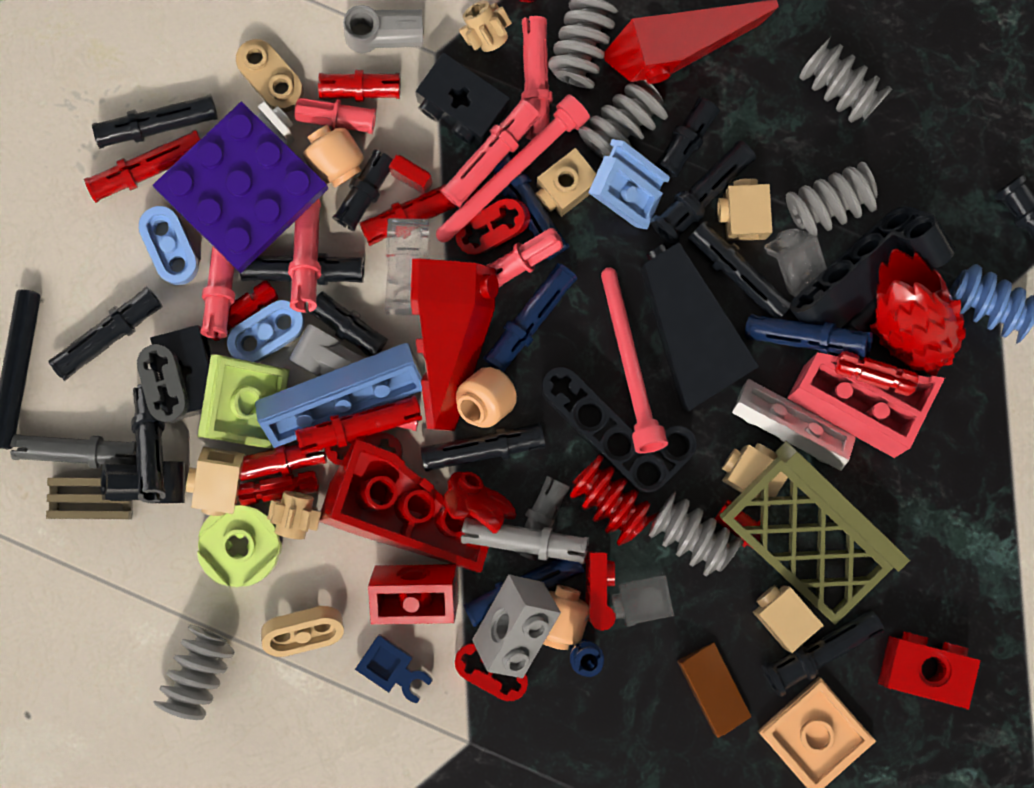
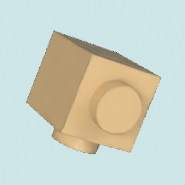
M574 148L537 177L536 186L539 191L535 194L549 212L555 209L562 217L590 195L588 192L596 172L580 152Z
M739 179L734 181V186H728L723 194V198H718L717 202L718 221L725 222L726 241L766 240L772 233L770 184H758L757 179Z
M759 443L755 447L751 445L743 446L741 451L734 448L722 467L727 472L722 481L742 493L778 455ZM782 471L768 484V497H776L788 478ZM761 492L755 498L761 497Z
M208 447L202 448L197 461V468L190 467L187 477L186 492L193 493L191 508L201 509L203 513L212 516L234 513L238 500L244 453Z
M774 585L756 600L760 606L753 611L754 615L779 644L791 653L824 626L789 586L783 585L778 589Z

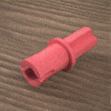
M299 98L294 111L296 121L321 126L328 124L332 131L337 128H346L347 130L367 132L368 134H373L376 109L373 108L367 109L344 105L338 99H336L335 103Z
M549 228L524 244L519 242L514 244L511 252L486 266L496 269V277L500 288L504 283L524 271L529 273L534 271L536 264L563 248V242L554 228Z

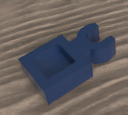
M381 634L376 637L355 668L356 671L388 693L397 683L402 687L405 698L413 703H418L421 697L411 690V682L415 679H421L430 685L433 681L430 674L426 671L410 670L407 666L413 656Z

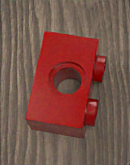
M457 564L375 565L368 584L371 625L455 623L459 603Z
M903 632L902 639L889 636L878 681L879 685L966 709L970 708L981 660L968 657L969 648L946 642L943 643L942 650L927 646V637ZM933 657L937 662V671L933 677L925 679L922 674V664L926 659Z

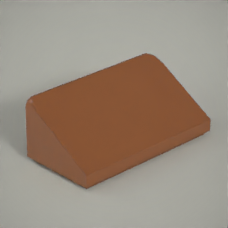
M714 642L677 660L717 738L727 734L752 717Z

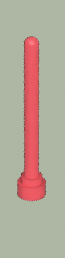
M568 94L556 105L557 111L553 114L555 119L437 229V239L444 243L450 241L565 131L571 132L573 129L579 130L590 119V115L585 107L575 97Z
M607 267L602 271L601 278L637 424L634 425L635 432L632 433V439L637 453H651L665 448L668 445L664 427L660 426L658 420L653 419L617 272L615 269Z

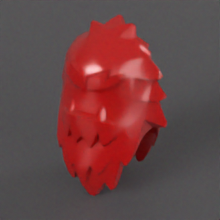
M893 249L888 265L884 262L880 263V284H877L876 292L877 322L870 325V329L880 338L879 344L887 348L891 356L899 359L906 366H910L912 370H925L930 377L937 376L941 367L953 364L955 353L959 351L962 341L966 337V328L963 326V314H960L961 301L952 300L949 289L941 274L935 269L932 271L918 253H915L912 257L898 249Z

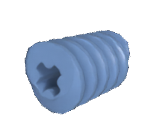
M978 264L963 270L949 290L952 300L957 299L961 301L960 314H964L970 307L974 308L973 321L976 323L983 316H989L987 329L992 330L1000 322L1003 323L1001 336L1004 338L1009 336L1014 330L1018 331L1016 344L1025 338L1034 325V295L1026 298V290L1022 287H1017L1011 291L1012 283L1007 279L997 283V275L993 272H988L982 276V267Z

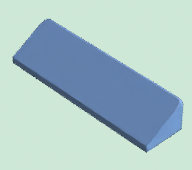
M404 343L257 400L255 402L257 421L273 448L297 440L294 430L329 421L330 416L338 414L340 418L392 403L421 392L422 374L409 344Z

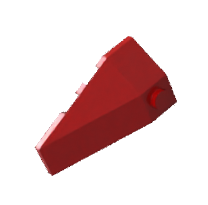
M777 0L633 18L606 49L604 59L630 82L646 80L648 84L659 83L668 79L672 73L761 25L779 7Z
M412 259L410 301L412 315H420L422 337L416 339L417 353H423L427 372H425L421 379L427 429L455 431L460 416L456 404V392L459 385L474 374L495 310V297L499 290L495 268L472 262Z
M358 439L353 441L329 484L321 508L322 512L319 522L442 562L457 564L458 567L478 573L482 572L489 549L487 546L463 544L461 542V536L465 535L462 532L465 518L452 519L443 504V495L434 489L435 486L426 478H421L407 467L405 461L395 453Z

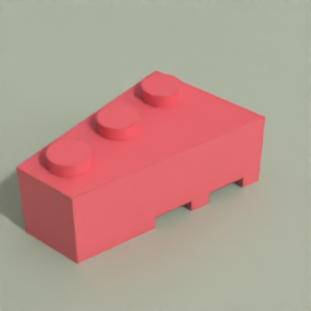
M817 352L804 364L787 399L893 458L911 448L945 379L937 376L925 377L918 375L919 379L915 392L910 396H905L894 392V388L891 387L889 390L857 381L856 376L848 378L838 375L835 372L838 356Z

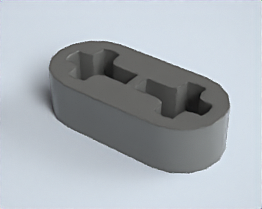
M159 344L149 345L139 353L137 359V369L147 407L155 419L166 423H176L184 418L189 409V399L176 354L169 348ZM156 353L159 357L168 359V364L162 366L164 376L162 381H160L157 371L148 369V364L154 362L153 355ZM163 387L167 388L170 397L178 398L179 404L173 406V414L171 415L167 411L159 409L158 406L165 399Z

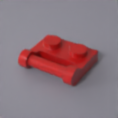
M588 551L586 558L585 602L589 606L588 621L596 629L604 631L610 629L616 619L613 609L607 606V587L615 586V561L607 560V553Z

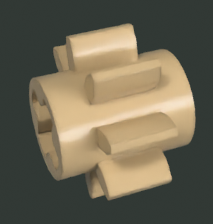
M480 1L470 6L464 12L462 17L467 25L460 28L459 32L467 45H472L474 50L481 47L482 51L490 52L502 46L508 39L505 27L512 24V21L504 8H499L497 3L490 5L488 1Z
M284 491L281 501L271 500L267 519L271 520L270 523L276 524L274 532L286 538L302 540L305 539L308 529L317 531L322 511H318L317 507L312 506L314 498L299 492Z

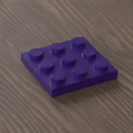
M242 101L152 185L240 274L328 190L327 184Z

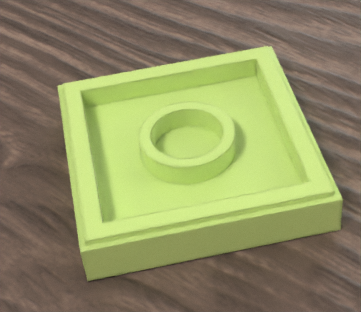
M211 355L197 437L266 449H276L273 448L257 421L255 402L287 389L290 370L222 355Z

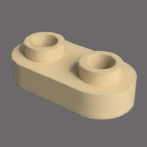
M252 39L239 47L236 53V65L249 84L272 109L278 106L283 112L294 110L297 100L304 96V89L300 79L272 46L263 40ZM259 53L263 56L258 64L249 63L251 55ZM280 83L289 85L287 92L284 94H277L275 92L276 86Z
M317 606L272 618L261 628L262 648L269 655L286 657L332 645L338 642L344 634L343 618L337 609L329 606Z

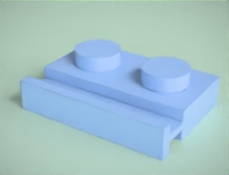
M612 139L610 145L613 149L609 156H604L588 193L633 226L647 230L650 219L653 217L663 195L660 192L663 182L668 183L670 177L625 141Z

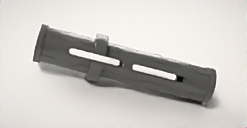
M15 434L10 447H19L17 450L10 451L13 460L88 464L89 468H100L104 464L137 465L136 455H133L134 451H136V441H104L102 436H91L88 440Z

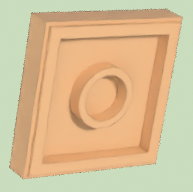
M817 677L758 730L759 734L806 788H825L876 742L820 677Z

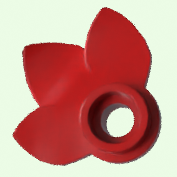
M455 472L450 476L447 492L443 496V504L452 519H461L471 515L493 534H496L503 525L505 518L513 520L517 516L512 503L499 492L485 487L481 478L472 472Z

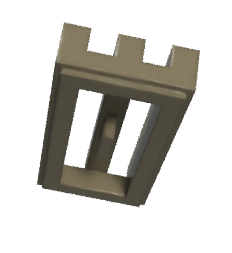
M47 478V486H49V494H47L49 511H46V519L132 520V501L102 500L101 494H60V486L100 487V478ZM59 502L123 503L122 511H59Z

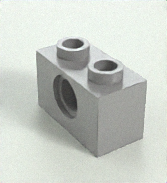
M514 575L507 576L472 639L487 672L518 678L525 676L561 613L544 582Z

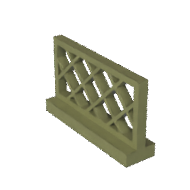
M786 441L775 452L778 457L719 516L836 625L893 568L899 572L910 560ZM782 471L790 479V496L768 497V484ZM798 488L801 491H803L806 494V496H797ZM761 492V497L755 498ZM815 503L818 506V523L797 524V504ZM790 504L789 524L768 525V505ZM761 505L760 526H742L735 519L746 506ZM826 514L834 522L826 523ZM843 530L846 533V550L825 551V532ZM818 531L817 551L796 552L797 532ZM768 533H789V552L771 553L767 549ZM752 534H760V542ZM854 541H855L862 549H854ZM855 557H872L878 563L867 576L853 577V559ZM846 558L845 577L824 578L825 559ZM817 559V579H799L796 577V560ZM780 561H788V568ZM845 586L844 599L832 610L824 603V587ZM808 587H816V594Z

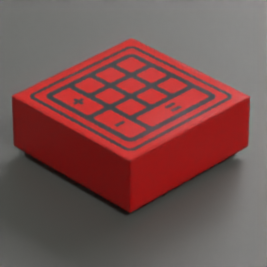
M396 155L389 165L393 177L421 194L427 193L433 185L431 174L401 155Z

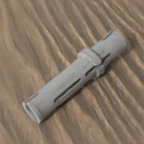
M466 517L463 523L462 532L465 533V535L461 536L463 544L469 543L538 555V559L547 561L551 557L580 562V564H585L588 552L586 547L589 545V537L583 538L554 533L553 528L544 527L543 530H536L503 524L498 533L493 534L477 519Z

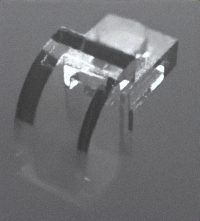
M388 218L385 312L387 315H412L410 301L412 259H430V223L428 219Z

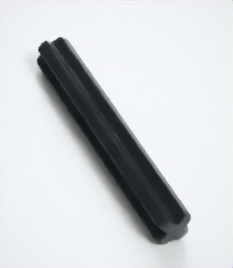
M20 289L15 294L0 377V449L9 450L13 448L10 447L13 435L16 434L40 302V294L31 290Z

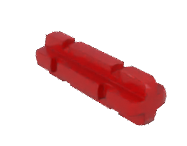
M267 280L256 285L253 288V293H245L230 305L227 331L259 312L260 307L263 305L266 307L278 299L277 292ZM215 332V339L212 338L215 342L221 340L218 338V332Z
M843 351L839 354L835 364V372L838 375L848 378L856 376L857 381L889 390L891 387L894 388V392L905 396H910L917 388L919 376L915 372L902 369L900 372L897 371L896 366L864 357V360H860L859 355L848 351Z
M308 471L298 473L297 477H294L292 474L260 480L259 484L255 482L240 484L238 498L240 504L246 506L259 503V500L267 502L282 499L284 491L301 492L303 494L315 493L319 490L318 477L316 472Z

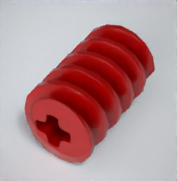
M600 454L572 481L575 485L570 497L574 499L585 494L586 498L581 508L585 511L596 506L598 509L593 520L598 522L608 518L609 522L605 532L609 534L619 529L621 533L616 544L620 546L636 537L659 512L647 517L646 514L650 503L643 501L635 505L634 502L639 491L632 489L623 493L622 491L627 483V479L622 477L612 482L611 478L615 467L611 465L600 470L599 467L604 458Z

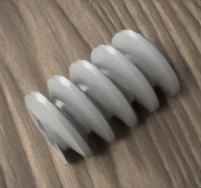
M570 0L569 9L571 11L564 15V24L566 26L559 30L558 34L561 41L554 44L553 52L556 56L549 59L548 67L559 80L577 87L592 89L595 83L586 77V73H599L600 68L591 62V59L604 58L605 52L596 47V44L609 43L610 37L601 32V29H614L615 22L606 17V15L616 14L618 10L604 0Z
M829 38L806 63L799 78L804 81L815 75L816 77L812 85L814 91L827 86L824 100L828 102L839 96L840 99L836 107L838 112L852 107L848 120L852 123L863 117L865 121L891 92L892 88L888 86L877 92L876 88L880 78L876 75L867 81L863 80L868 67L863 65L853 71L851 68L856 57L852 54L840 60L839 57L843 46L838 44L829 50L827 48Z
M646 80L636 81L637 85L633 83L626 85L624 89L625 96L616 94L612 100L613 106L604 105L601 108L602 118L597 115L592 116L589 119L590 128L582 126L578 130L585 144L600 158L610 155L613 149L610 145L612 139L625 141L630 146L631 144L628 140L630 135L642 141L644 136L640 126L644 125L653 131L656 128L652 119L654 114L663 120L668 118L664 109V101L659 92L652 84H648Z
M861 161L857 165V169L849 166L843 170L842 175L839 173L831 174L827 182L823 179L816 180L813 184V189L810 186L804 185L799 189L798 195L795 192H788L786 194L787 208L797 227L802 230L806 229L812 237H816L818 235L817 223L819 222L827 231L832 230L831 217L833 216L844 225L847 223V210H850L857 219L862 216L861 204H865L870 212L876 211L877 186L870 168L865 162Z
M674 491L653 519L649 536L653 538L663 531L665 536L662 545L665 548L677 541L679 544L676 556L678 557L691 551L692 556L689 565L692 567L702 560L705 561L704 576H708L715 570L721 572L734 557L743 539L736 537L728 543L730 536L728 528L724 527L714 533L717 520L709 518L701 523L703 510L700 508H696L687 514L689 500L684 498L678 503L673 504L676 491Z
M190 624L188 628L197 636L196 640L182 639L181 644L190 651L189 655H175L173 658L182 666V670H168L166 673L176 683L174 686L161 685L159 689L168 697L167 702H153L157 707L174 716L190 720H203L206 716V711L200 704L206 705L213 701V695L207 689H217L221 683L213 673H225L228 668L226 663L220 658H231L235 652L226 639L207 629Z

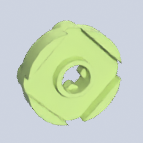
M237 505L233 514L226 513L222 516L210 515L200 528L198 536L200 537L198 541L199 551H197L202 569L212 580L226 586H250L259 583L273 571L282 551V542L280 541V535L274 532L276 525L270 523L271 520L267 519L268 515L250 506ZM234 535L239 539L246 536L249 540L246 546L249 552L246 556L240 553L234 556L231 555L229 550L233 547L230 539Z

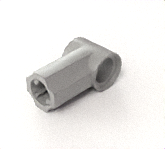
M358 5L349 9L344 16L343 26L346 44L357 53H368L375 48L423 47L422 9L374 10L369 6ZM363 23L369 25L372 31L367 35L361 36L353 33L352 29L357 24Z
M308 324L288 360L316 376H321L365 358L339 345V340L324 331Z

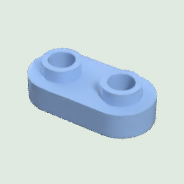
M155 206L146 210L139 220V233L158 274L165 281L173 285L189 283L197 275L199 261L180 218L171 209L163 206ZM161 223H168V232L162 236L157 235V226ZM184 259V269L180 272H174L172 268L174 261Z
M279 300L271 303L236 325L230 331L227 339V347L230 354L237 359L259 363L301 335L305 325L303 313L290 308V301ZM289 316L291 318L290 327L284 330L279 329V318ZM249 337H254L257 340V346L253 351H245L243 347L244 341Z

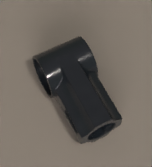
M163 461L166 496L164 499L161 498V501L155 503H185V462ZM104 464L100 477L102 500H139L137 465Z

